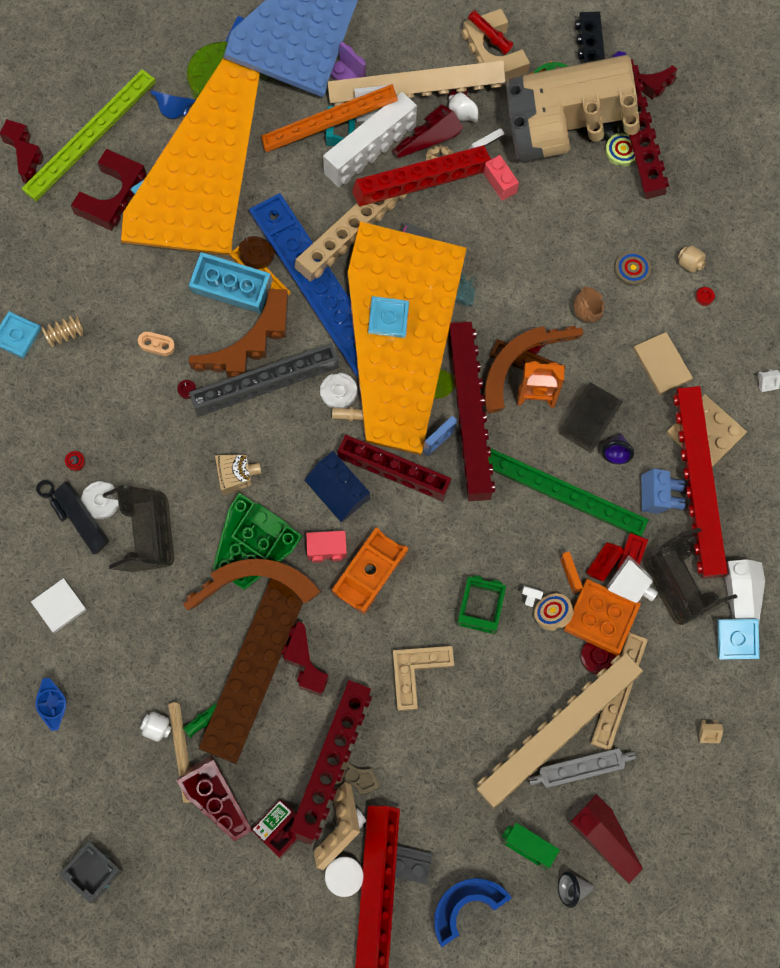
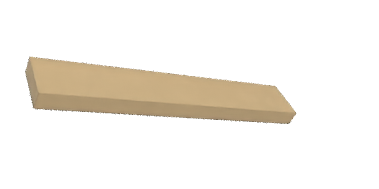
M629 632L621 657L627 653L639 666L648 639ZM633 683L601 711L590 743L591 745L606 751L611 750Z

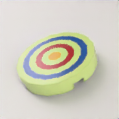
M617 133L608 140L605 152L609 161L618 166H629L636 162L629 134Z

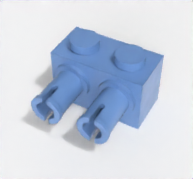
M652 469L642 474V511L660 514L671 508L683 510L686 503L681 502H686L685 499L671 497V490L682 492L685 485H680V483L685 484L684 480L670 478V471Z

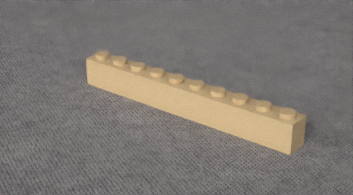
M504 61L327 82L330 103H334V106L355 99L354 89L393 84L397 96L403 92L407 97L412 98L416 93H421V96L432 95L433 91H439V94L449 93L450 89L462 92L467 91L466 87H473L474 90L484 89V85H491V88L502 87L501 83H505Z
M627 653L622 657L618 655L611 662L612 666L608 670L602 669L596 675L598 679L594 683L589 681L582 688L584 691L579 696L575 694L567 702L568 706L564 710L562 708L558 709L552 715L554 719L550 723L545 721L537 729L539 733L534 737L532 735L527 737L523 741L524 746L519 751L514 749L507 756L509 760L506 763L500 762L492 770L494 773L489 778L485 776L477 783L479 786L477 792L493 810L642 674L643 670Z

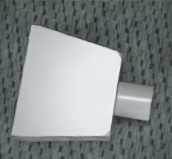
M630 556L626 558L607 585L610 592L635 603L642 596L649 601H653L658 593L650 587L653 582L651 575Z

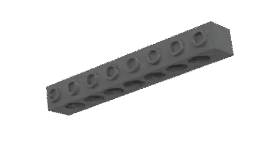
M331 343L191 391L189 394L196 414L199 417L338 369L339 359Z

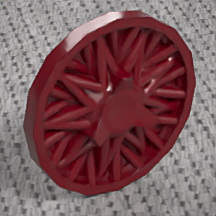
M588 642L583 646L580 656L582 665L586 670L596 675L604 668L608 670L612 666V660L617 657Z

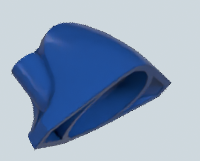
M151 90V94L158 101L161 113L170 119L186 116L190 106L196 101V99L172 96Z
M50 677L43 678L35 701L36 710L49 729L56 731L60 727L66 710V698Z

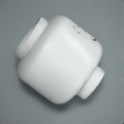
M151 712L149 715H145L140 729L144 737L159 742L163 737H168L172 727L168 726V717L157 712Z

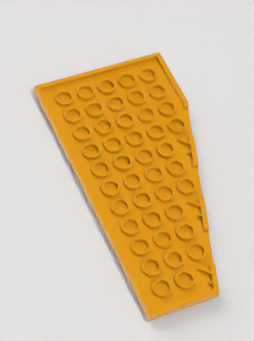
M360 221L347 276L356 345L365 442L421 455L467 248ZM372 296L409 301L405 338L368 334Z

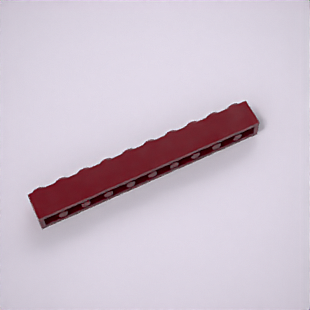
M472 321L450 323L449 339L468 502L491 500L492 493H495V482L491 481L490 475H493L492 463L489 464L488 460L491 457V448L486 443V440H489V432L484 427V423H487L486 411H482L485 400L484 394H480L483 384L482 378H478L480 361H476L478 345H474L476 328H472Z

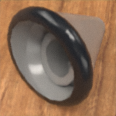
M569 871L562 873L558 881L559 897L568 908L575 907L578 902L594 890V886L591 883L575 876Z

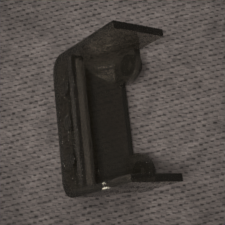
M121 485L103 494V498L118 500L121 513L132 518L135 553L126 554L123 560L109 565V569L138 572L171 566L174 563V550L167 496L159 491L128 485Z
M701 528L680 533L647 554L644 559L645 568L651 575L673 621L679 625L696 620L738 598L736 594L721 599L714 592L701 594L684 562L692 553L688 540L702 531Z

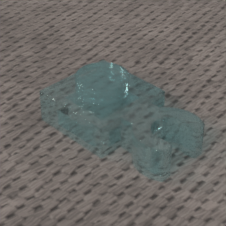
M462 274L455 302L469 307L473 305L476 289L471 287L475 281L473 276L469 281H466L465 274Z

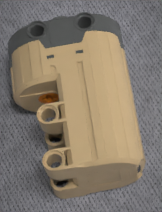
M628 55L509 78L506 82L516 159L520 162L568 153L570 150L568 130L587 127L588 137L594 142H598L604 137L603 123L622 120L624 131L629 135L636 134L640 129L631 58Z

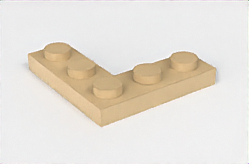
M452 646L393 650L397 711L418 710L415 670L454 667Z
M346 782L337 789L334 797L338 827L314 851L316 868L324 870L360 833L352 786Z

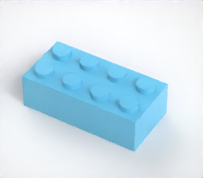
M201 252L191 277L189 288L192 293L261 314L273 279L268 272Z

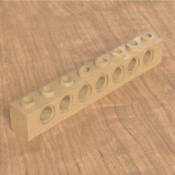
M407 194L360 207L356 203L296 258L295 269L310 282L314 278L318 279L327 266L331 267L339 255H344L352 243L355 244L360 221L374 224L376 221L379 222L384 217L385 212L391 211L396 206V202L399 199L403 200Z

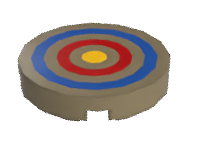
M629 251L623 253L617 259L615 274L623 284L639 286L647 281L652 267L645 255L640 252Z

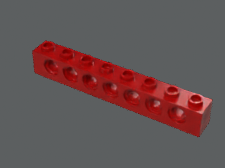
M482 145L356 179L352 193L359 207L484 173L485 163L491 160L485 146Z

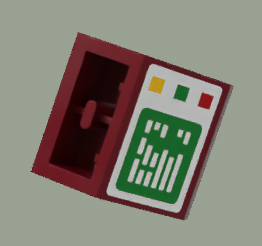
M280 799L251 829L280 859L298 841V839L288 836L296 814Z

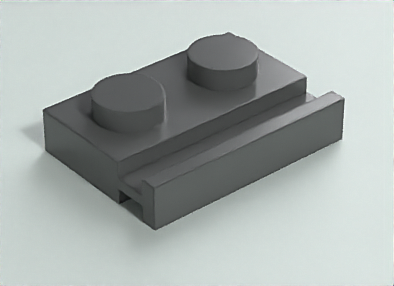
M397 846L395 878L426 885L433 854Z

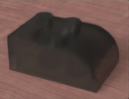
M590 382L566 419L559 435L592 453L619 411L623 401Z

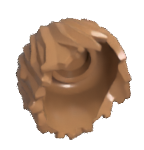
M585 286L576 296L573 309L575 315L581 321L594 323L603 317L602 312L605 308L603 303L605 302L601 300L603 295L599 291Z

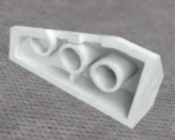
M748 559L728 561L726 563L728 574L725 576L732 619L757 618L760 621L765 587L762 562Z

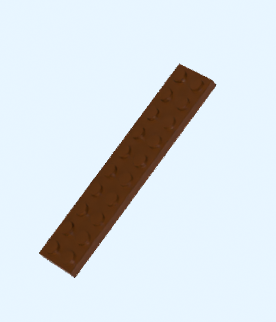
M271 578L198 748V750L233 764L238 762L282 656L283 648L289 639L290 630L294 626L303 605V601L292 589Z

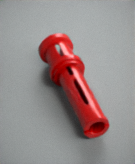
M476 10L468 15L467 19L490 39L491 44L496 45L503 55L511 50L514 43L506 39L502 31L494 29Z

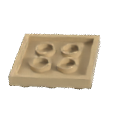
M704 395L702 400L713 467L747 431L707 395ZM675 423L666 433L683 448L682 442L679 443L678 440L680 425Z

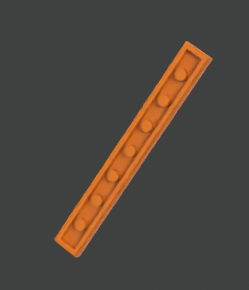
M393 84L261 135L264 149L266 152H269L398 101Z

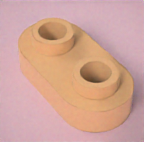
M143 332L138 337L139 347L143 351L161 356H169L175 350L174 341L168 336ZM147 341H151V344L145 345ZM166 345L169 346L168 349H166V350L163 349L164 346H166Z

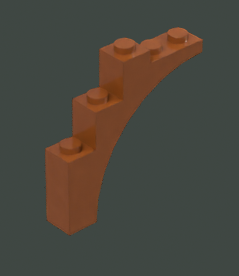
M269 289L266 305L255 326L242 339L225 349L205 355L189 356L191 369L197 372L205 370L223 372V370H226L227 376L232 378L247 372L248 357L254 360L266 358L268 337L275 340L286 338L288 291L286 289Z

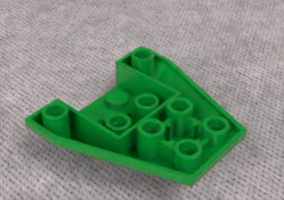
M238 493L228 509L213 569L217 570L227 564L247 559H265L281 562L294 551L303 535L291 524L262 504ZM262 576L243 577L233 581V583L246 590Z

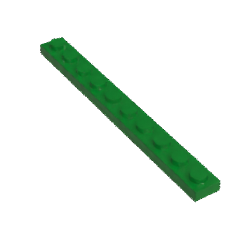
M491 448V457L488 460L489 464L492 463L493 472L629 534L632 533L642 537L649 519Z

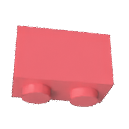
M501 155L485 163L483 174L502 201L517 193L519 182Z
M345 531L306 533L308 560L320 563L323 562V559L339 562L343 558H347Z

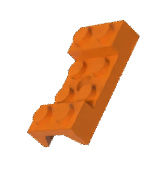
M536 361L525 363L523 380L518 389L517 405L521 406L526 399L544 400L551 408H555L564 382L565 365H559L558 363L540 364Z
M376 527L333 587L332 594L365 615L393 571L400 565L408 553V547L398 545ZM366 566H374L376 572L371 575L365 572Z

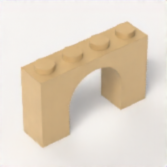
M502 9L482 15L494 29L503 33L507 32L508 20ZM470 20L463 23L462 37L464 40H467L470 53H474L476 64L504 61L505 81L509 78L528 73L530 62L523 49L505 56L492 55L483 46L484 42L489 38Z

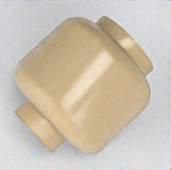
M693 245L686 246L678 255L679 265L691 273L697 270L701 271L706 264L705 253Z

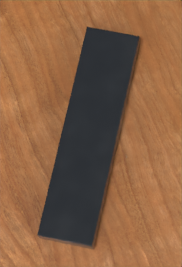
M69 481L63 482L53 495L92 554H98L109 541Z

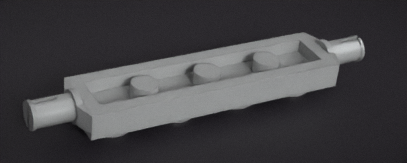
M618 748L540 768L539 775L528 777V781H531L529 785L542 783L546 789L622 770L625 768V762L636 760V756H632L635 755V752L622 754Z

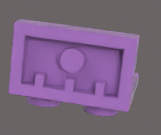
M341 42L339 44L340 60L334 64L330 77L334 80L366 77V63L364 59L360 56L358 57L349 45Z

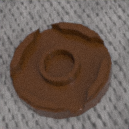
M247 237L239 245V258L249 267L256 269L265 268L274 259L275 251L273 247L262 237Z

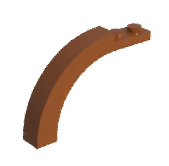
M545 326L526 331L510 341L495 358L486 375L482 393L485 400V405L482 406L483 412L486 411V414L501 412L505 408L503 399L504 381L509 367L518 356L537 346L580 339L583 335L582 327L569 326L562 331L551 329L546 333Z
M247 559L227 564L211 573L210 575L214 581L209 580L201 586L203 589L200 592H193L186 597L187 601L183 605L187 611L192 610L230 582L249 576H264L285 584L299 596L304 604L323 591L310 577L288 564L274 560Z

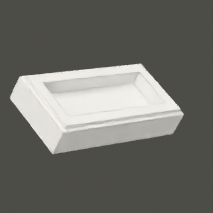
M502 128L473 143L468 149L482 145L486 147L499 140L504 135Z

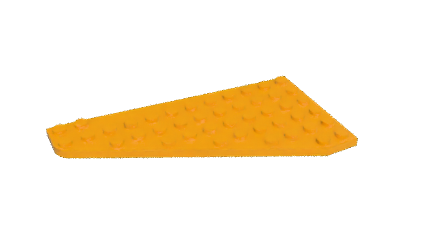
M225 58L222 59L124 210L121 243L228 256L232 254L233 231L260 72Z

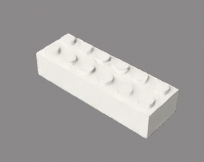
M403 92L397 96L398 101L381 108L323 155L324 174L338 188L342 184H347L353 175L361 173L368 163H373L379 154L385 153L390 148V145L394 142H399L406 132H411L415 128L417 105Z

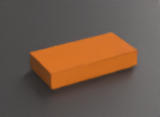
M570 551L565 552L560 560L572 593L576 594L581 592L583 586Z

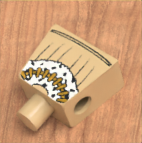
M246 455L215 456L222 495L251 486V476L262 474L260 463L248 465Z

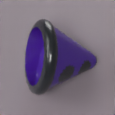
M621 433L616 434L607 442L601 451L606 461L617 465L629 462L634 456L633 447Z

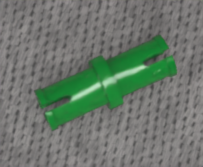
M216 703L202 714H197L193 721L183 727L189 738L202 728L208 727L217 706Z

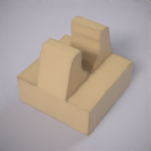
M702 720L699 733L700 743H720L724 731L722 724H719L717 720H713L712 724H706V720Z

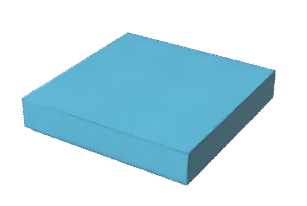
M372 296L368 334L405 338L409 301Z
M9 311L0 324V348L24 359L40 333L41 326Z
M717 619L718 659H760L759 619Z

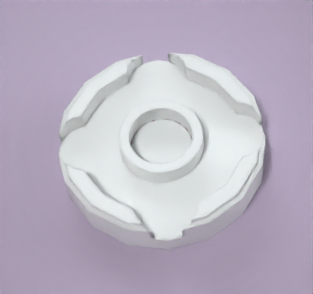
M344 373L331 374L323 380L320 386V396L328 407L347 408L354 403L357 397V386L349 375Z
M97 481L84 489L81 501L94 519H105L117 511L120 504V496L112 484Z

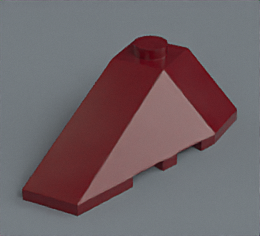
M441 104L424 118L426 122L421 126H416L413 129L414 134L405 137L392 150V153L398 158L454 138L460 134L464 127L455 113Z
M212 755L193 765L176 780L186 799L201 810L205 816L211 819L233 841L252 831Z
M595 794L568 824L630 884L643 868L612 809Z

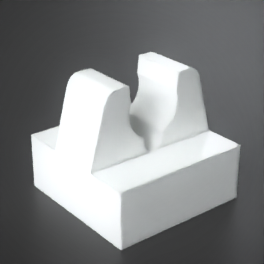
M770 369L768 372H759L758 380L761 392L780 388L779 370L773 371Z
M524 585L522 594L527 595L525 605L533 607L535 598L541 600L543 591Z

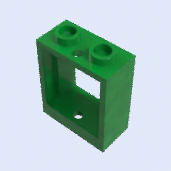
M480 576L468 577L457 626L495 635L507 585H502L503 583L498 580L485 581ZM470 587L499 593L493 622L464 615Z
M518 823L507 826L501 836L504 839L503 845L544 870L550 869L560 849Z

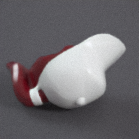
M466 88L467 91L462 92L451 91L448 95L450 101L449 109L455 113L459 121L477 123L478 107L467 95L469 89Z

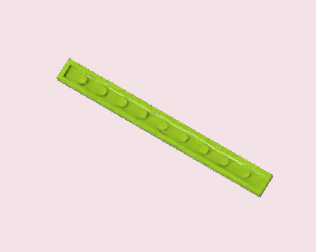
M143 69L136 74L21 188L22 191L37 202L156 83L155 78Z

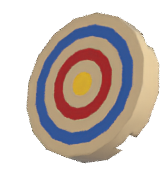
M558 593L543 597L534 609V617L539 626L550 631L566 626L574 614L569 598Z

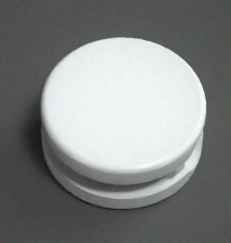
M350 857L334 859L328 865L325 872V882L328 889L339 897H349L357 893L363 883V870L360 864Z

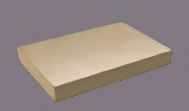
M667 332L633 347L635 354L659 395L693 380Z

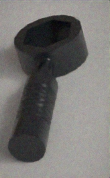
M48 480L40 481L36 486L37 493L42 498L50 499V505L61 522L66 520L68 517L62 507L52 497L55 492L54 485ZM43 485H50L51 489L49 493L41 494V487Z

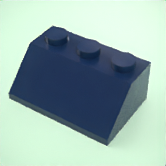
M334 451L319 461L304 480L340 522H343L370 500L368 489Z

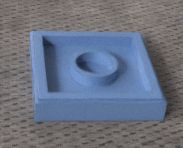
M453 416L425 440L422 452L426 456H429L454 433L457 420Z

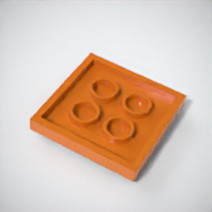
M586 579L573 608L574 614L563 631L618 656L641 603L630 601L610 592L608 588Z

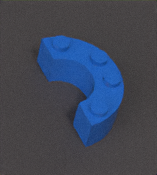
M479 878L467 879L449 888L440 898L434 913V932L440 947L445 946L459 936L456 918L459 910L465 904L471 901H479L488 905L494 911L512 899V897L500 885Z

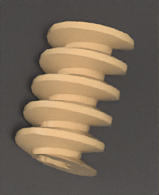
M77 314L75 320L70 315L69 322L62 318V325L55 321L54 328L50 324H48V330L41 327L48 344L53 348L55 347V341L60 345L62 344V338L69 342V336L73 339H76V333L81 337L83 336V328Z

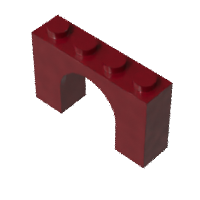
M106 149L97 163L101 172L122 182L120 192L111 199L99 200L79 191L71 204V208L75 215L112 231L114 226H118L122 213L134 196L131 188L143 181L147 174L144 165Z

